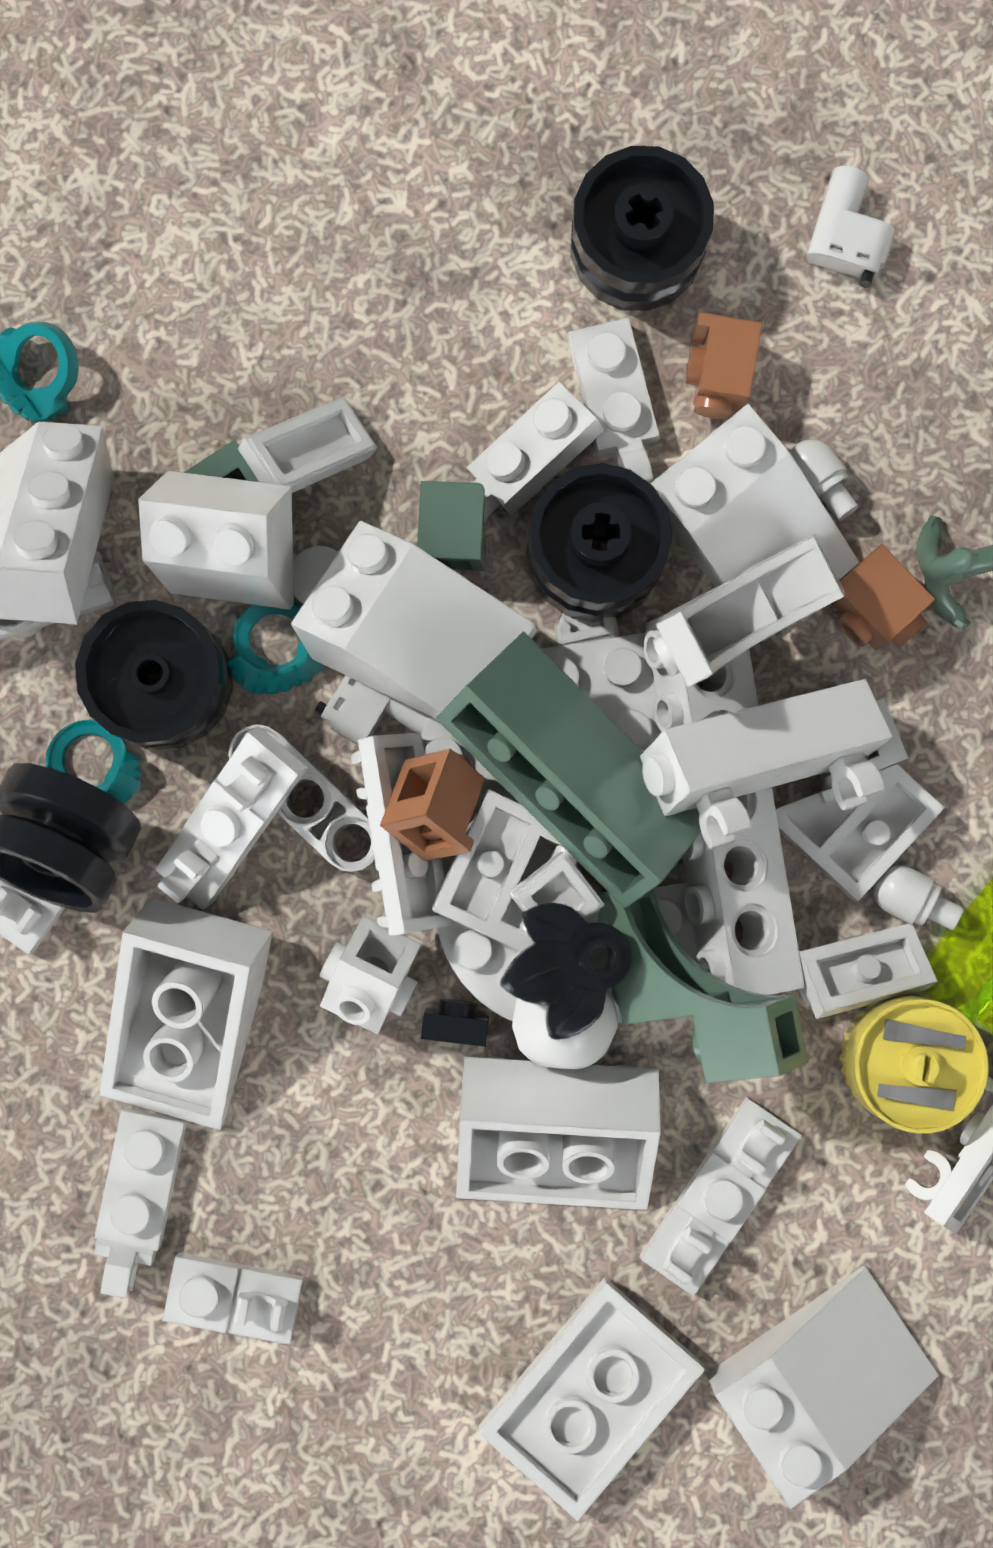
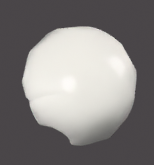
M607 989L605 1005L600 1018L580 1034L558 1040L550 1038L547 1033V1005H537L517 998L512 1024L519 1050L538 1066L573 1070L588 1067L607 1052L618 1028L619 1018L613 995L609 989Z

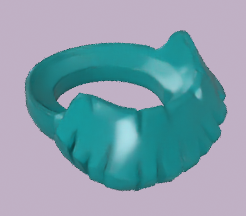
M29 322L17 329L13 327L5 329L0 333V397L3 403L9 405L15 414H21L22 418L35 423L53 421V417L58 418L61 417V414L68 413L70 406L67 397L76 384L79 371L77 351L70 337L58 326L47 322ZM35 336H42L48 339L55 347L59 358V368L55 379L48 386L29 389L23 383L18 373L20 354L23 346L29 339Z
M294 603L290 610L252 605L238 619L233 634L235 652L227 663L228 667L232 670L231 674L236 677L235 681L246 691L255 692V694H263L265 692L270 695L277 694L279 691L287 692L291 690L293 685L298 687L302 685V682L307 683L311 681L313 674L317 675L325 668V665L311 658L301 640L297 647L296 657L286 664L277 666L269 665L266 660L255 654L250 646V633L260 619L268 615L278 614L286 616L293 621L301 609L300 605Z
M95 720L77 721L61 729L48 746L45 767L67 773L65 754L69 745L81 736L97 735L107 740L113 752V761L103 783L96 787L107 792L121 803L127 802L139 790L141 786L139 779L142 776V770L139 769V759L135 754L129 753L123 738L111 735Z

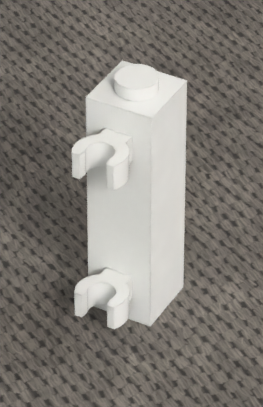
M866 679L665 729L640 755V759L643 764L642 774L645 785L649 792L657 797L664 817L697 808L702 836L708 847L712 849L733 843L736 840V833L751 828L750 819L744 805L735 798L738 796L830 771L833 794L837 804L843 811L866 804L868 802L866 796L884 790L883 780L878 769L871 762L867 761L866 758L891 739L892 735Z

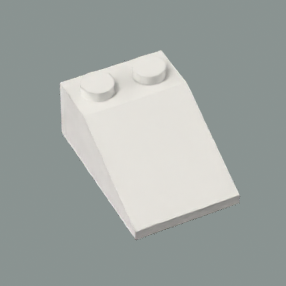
M746 404L650 483L668 508L673 537L715 587L741 575L749 567L813 534H816L839 580L860 563L791 453L749 404Z
M361 520L291 622L293 629L313 660L433 718H436L463 688L523 631L531 639L537 632L534 623L413 543Z
M151 897L122 934L99 1096L221 1130L226 1119L263 986L273 931Z
M865 1266L850 1274L706 1373L716 1398L790 1509L844 1473L939 1376Z

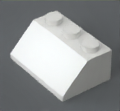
M37 422L0 452V619L78 624L113 485V472L103 426Z
M464 1057L456 1198L647 1210L661 1133L659 1069L638 1068L630 1065H590L582 1069L573 1070L538 1066L532 1061L510 1060L502 1057Z

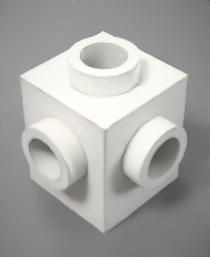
M363 916L347 946L336 942L322 968L319 977L329 981L320 1007L338 1015L350 1024L361 1026L378 1035L389 1012L401 1017L414 992L418 981L407 975L422 944L402 934L389 936L388 928H382L378 926L377 922Z

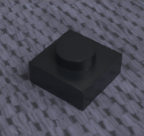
M440 999L438 1010L426 1008L424 1012L421 1039L486 1047L489 1016L477 1015L478 1003Z

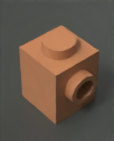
M880 544L840 581L845 591L844 597L831 603L841 614L837 619V623L842 631L857 645L864 647L869 643L876 651L891 641L900 648L914 637L928 623L920 613L935 598L883 544Z

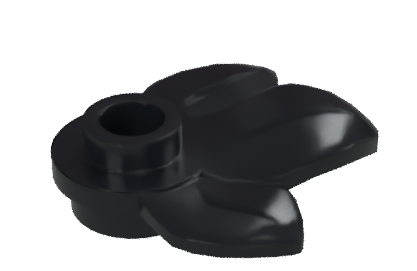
M553 902L540 904L522 913L524 926L533 944L525 948L512 960L500 980V986L511 995L525 1002L542 1006L547 1005L546 1029L548 1036L556 1040L567 1039L585 1031L600 1018L605 1005L607 989L620 983L629 970L631 949L622 932L611 925L601 922L587 923L574 908L565 904ZM598 945L606 946L609 952L607 964L600 969H592L589 964L591 950Z

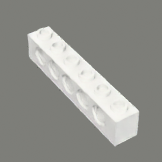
M665 615L645 623L647 634L644 639V655L648 665L653 670L657 695L654 703V717L660 731L663 732L668 728L759 706L749 649L720 667L713 675L703 679L702 689L696 683L687 687L681 673L674 676L669 675L653 643L654 639L661 636L656 624ZM771 787L735 797L744 805L750 819L751 828L736 833V840L733 843L710 849L702 833H700L681 857L684 863L688 888L684 899L685 909L689 920L694 925L698 950L695 961L716 978L734 987L762 995H772L805 988ZM726 854L733 865V874L730 880L724 870ZM737 919L740 920L743 927V938L740 944L734 932Z

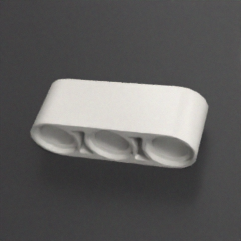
M258 724L247 726L236 733L230 743L229 759L246 733L259 726L308 767L277 813L331 865L342 871L360 872L368 870L375 865L368 816L288 739L269 726ZM314 782L323 790V806L315 815L304 818L299 816L293 809V793L303 783ZM358 825L365 828L370 836V850L360 861L349 862L338 851V837L347 827Z

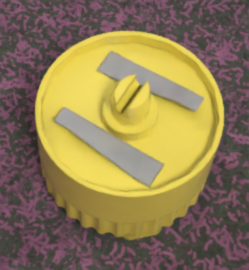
M914 995L887 999L861 1009L856 1018L850 1021V1028L844 1032L845 1040L840 1046L842 1054L839 1056V1060L843 1064L841 1073L845 1076V1085L850 1088L851 1095L859 1100L863 1108L897 1129L920 1134L946 1130L965 1119L977 1106L984 1093L988 1078V1057L984 1042L971 1021L949 1005Z

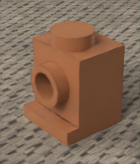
M699 312L692 332L691 343L701 344L703 347H691L685 377V384L696 386L693 400L694 412L708 418L725 419L731 417L732 412H738L747 404L751 394L762 329L761 322Z
M451 748L405 760L380 826L424 861L470 852L474 840L466 834V831L476 812L475 805L485 777L472 767L467 758L454 752Z

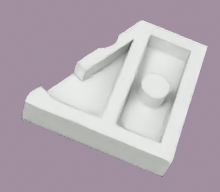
M898 764L879 770L884 790L866 796L868 802L864 805L843 811L837 804L831 788L776 808L779 833L852 901H859L945 808Z

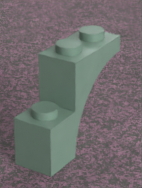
M653 889L627 908H624L608 891L597 894L605 904L600 908L598 922L611 925L622 932L631 949V964L626 976L620 983L611 988L613 998L620 1009L623 1025L692 1016L695 1027L693 1049L696 1058L702 1064L706 1084L781 1076L808 1063L795 995L774 996L745 991L716 978L689 956L670 931L661 914Z

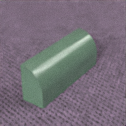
M524 631L470 681L435 718L624 908H627L661 883L701 833L699 811L697 808L664 817L657 797L649 792L643 779V764L640 759L643 751Z

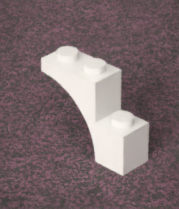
M813 534L749 567L741 575L671 610L656 624L661 636L654 639L653 643L669 675L674 676L681 673L687 687L713 675L727 662L764 639L843 598L845 591L816 534Z

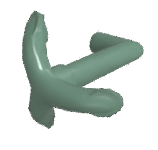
M931 515L918 537L916 555L924 576L925 587L935 598L931 606L938 615L952 626L959 627L965 631L971 622L964 617L960 603L956 602L950 594L949 586L961 583L964 578L993 571V545L975 550L960 547L952 550L950 553L940 555L938 551L939 542L941 541L939 525L942 519Z

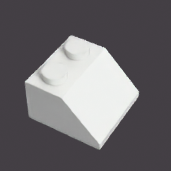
M167 471L138 499L142 561L170 593L289 610L294 605L292 486Z

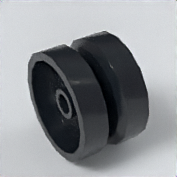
M629 146L605 155L585 174L574 198L570 257L580 282L598 300L621 310L650 311L674 302L693 284L713 232L714 202L704 177L685 157L659 146Z
M604 463L575 467L552 481L535 503L527 544L530 576L544 600L566 616L591 622L602 621L606 617H615L617 619L642 605L658 583L667 563L673 537L668 508L652 484L632 470ZM600 540L604 542L607 546L606 550L592 549V541Z
M159 600L126 602L103 614L83 637L75 662L77 692L89 716L111 735L156 750L182 748L210 733L225 715L233 691L232 670L228 667L229 657L218 637L183 608ZM160 667H162L163 674L161 680L155 685L147 684L148 674L159 673Z
M14 763L7 770L0 783V812L2 813L0 814V880L24 893L60 907L90 913H97L103 910L117 881L115 872L109 863L122 861L129 856L141 830L139 819L126 805L107 792L80 778L41 765Z

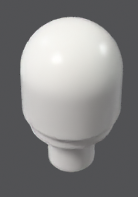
M808 439L799 442L791 449V455L817 496L821 498L820 501L824 502L838 522L847 518L859 507L844 487L850 479L846 474L847 468L829 445L820 440Z
M890 866L873 886V894L878 906L885 912L910 924L914 922L922 926L929 919L953 931L964 910L963 907L939 896L942 887L934 883L933 878L908 866Z

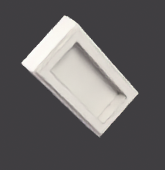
M341 397L245 437L238 450L259 482L292 486V493L365 461L374 454L378 447L345 397Z

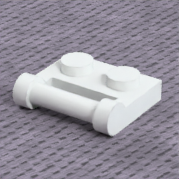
M488 789L466 833L474 840L470 852L456 855L431 910L522 952L533 944L524 926L523 917L518 928L501 920L512 898L509 892L518 885L539 838L541 837L556 845L550 859L561 851L565 852L574 865H576L577 860L521 804Z

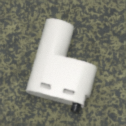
M838 166L832 171L806 260L811 264L860 278L859 285L869 288L875 274L879 273V270L885 266L895 229L887 222L859 214L869 177L865 172L855 167Z
M346 675L328 704L320 701L315 708V711L322 714L321 717L331 723L330 729L358 745L359 739L373 735L385 714L414 732L421 733V735L429 715Z

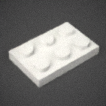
M604 1277L479 1424L478 1434L578 1521L705 1371V1367L702 1361Z

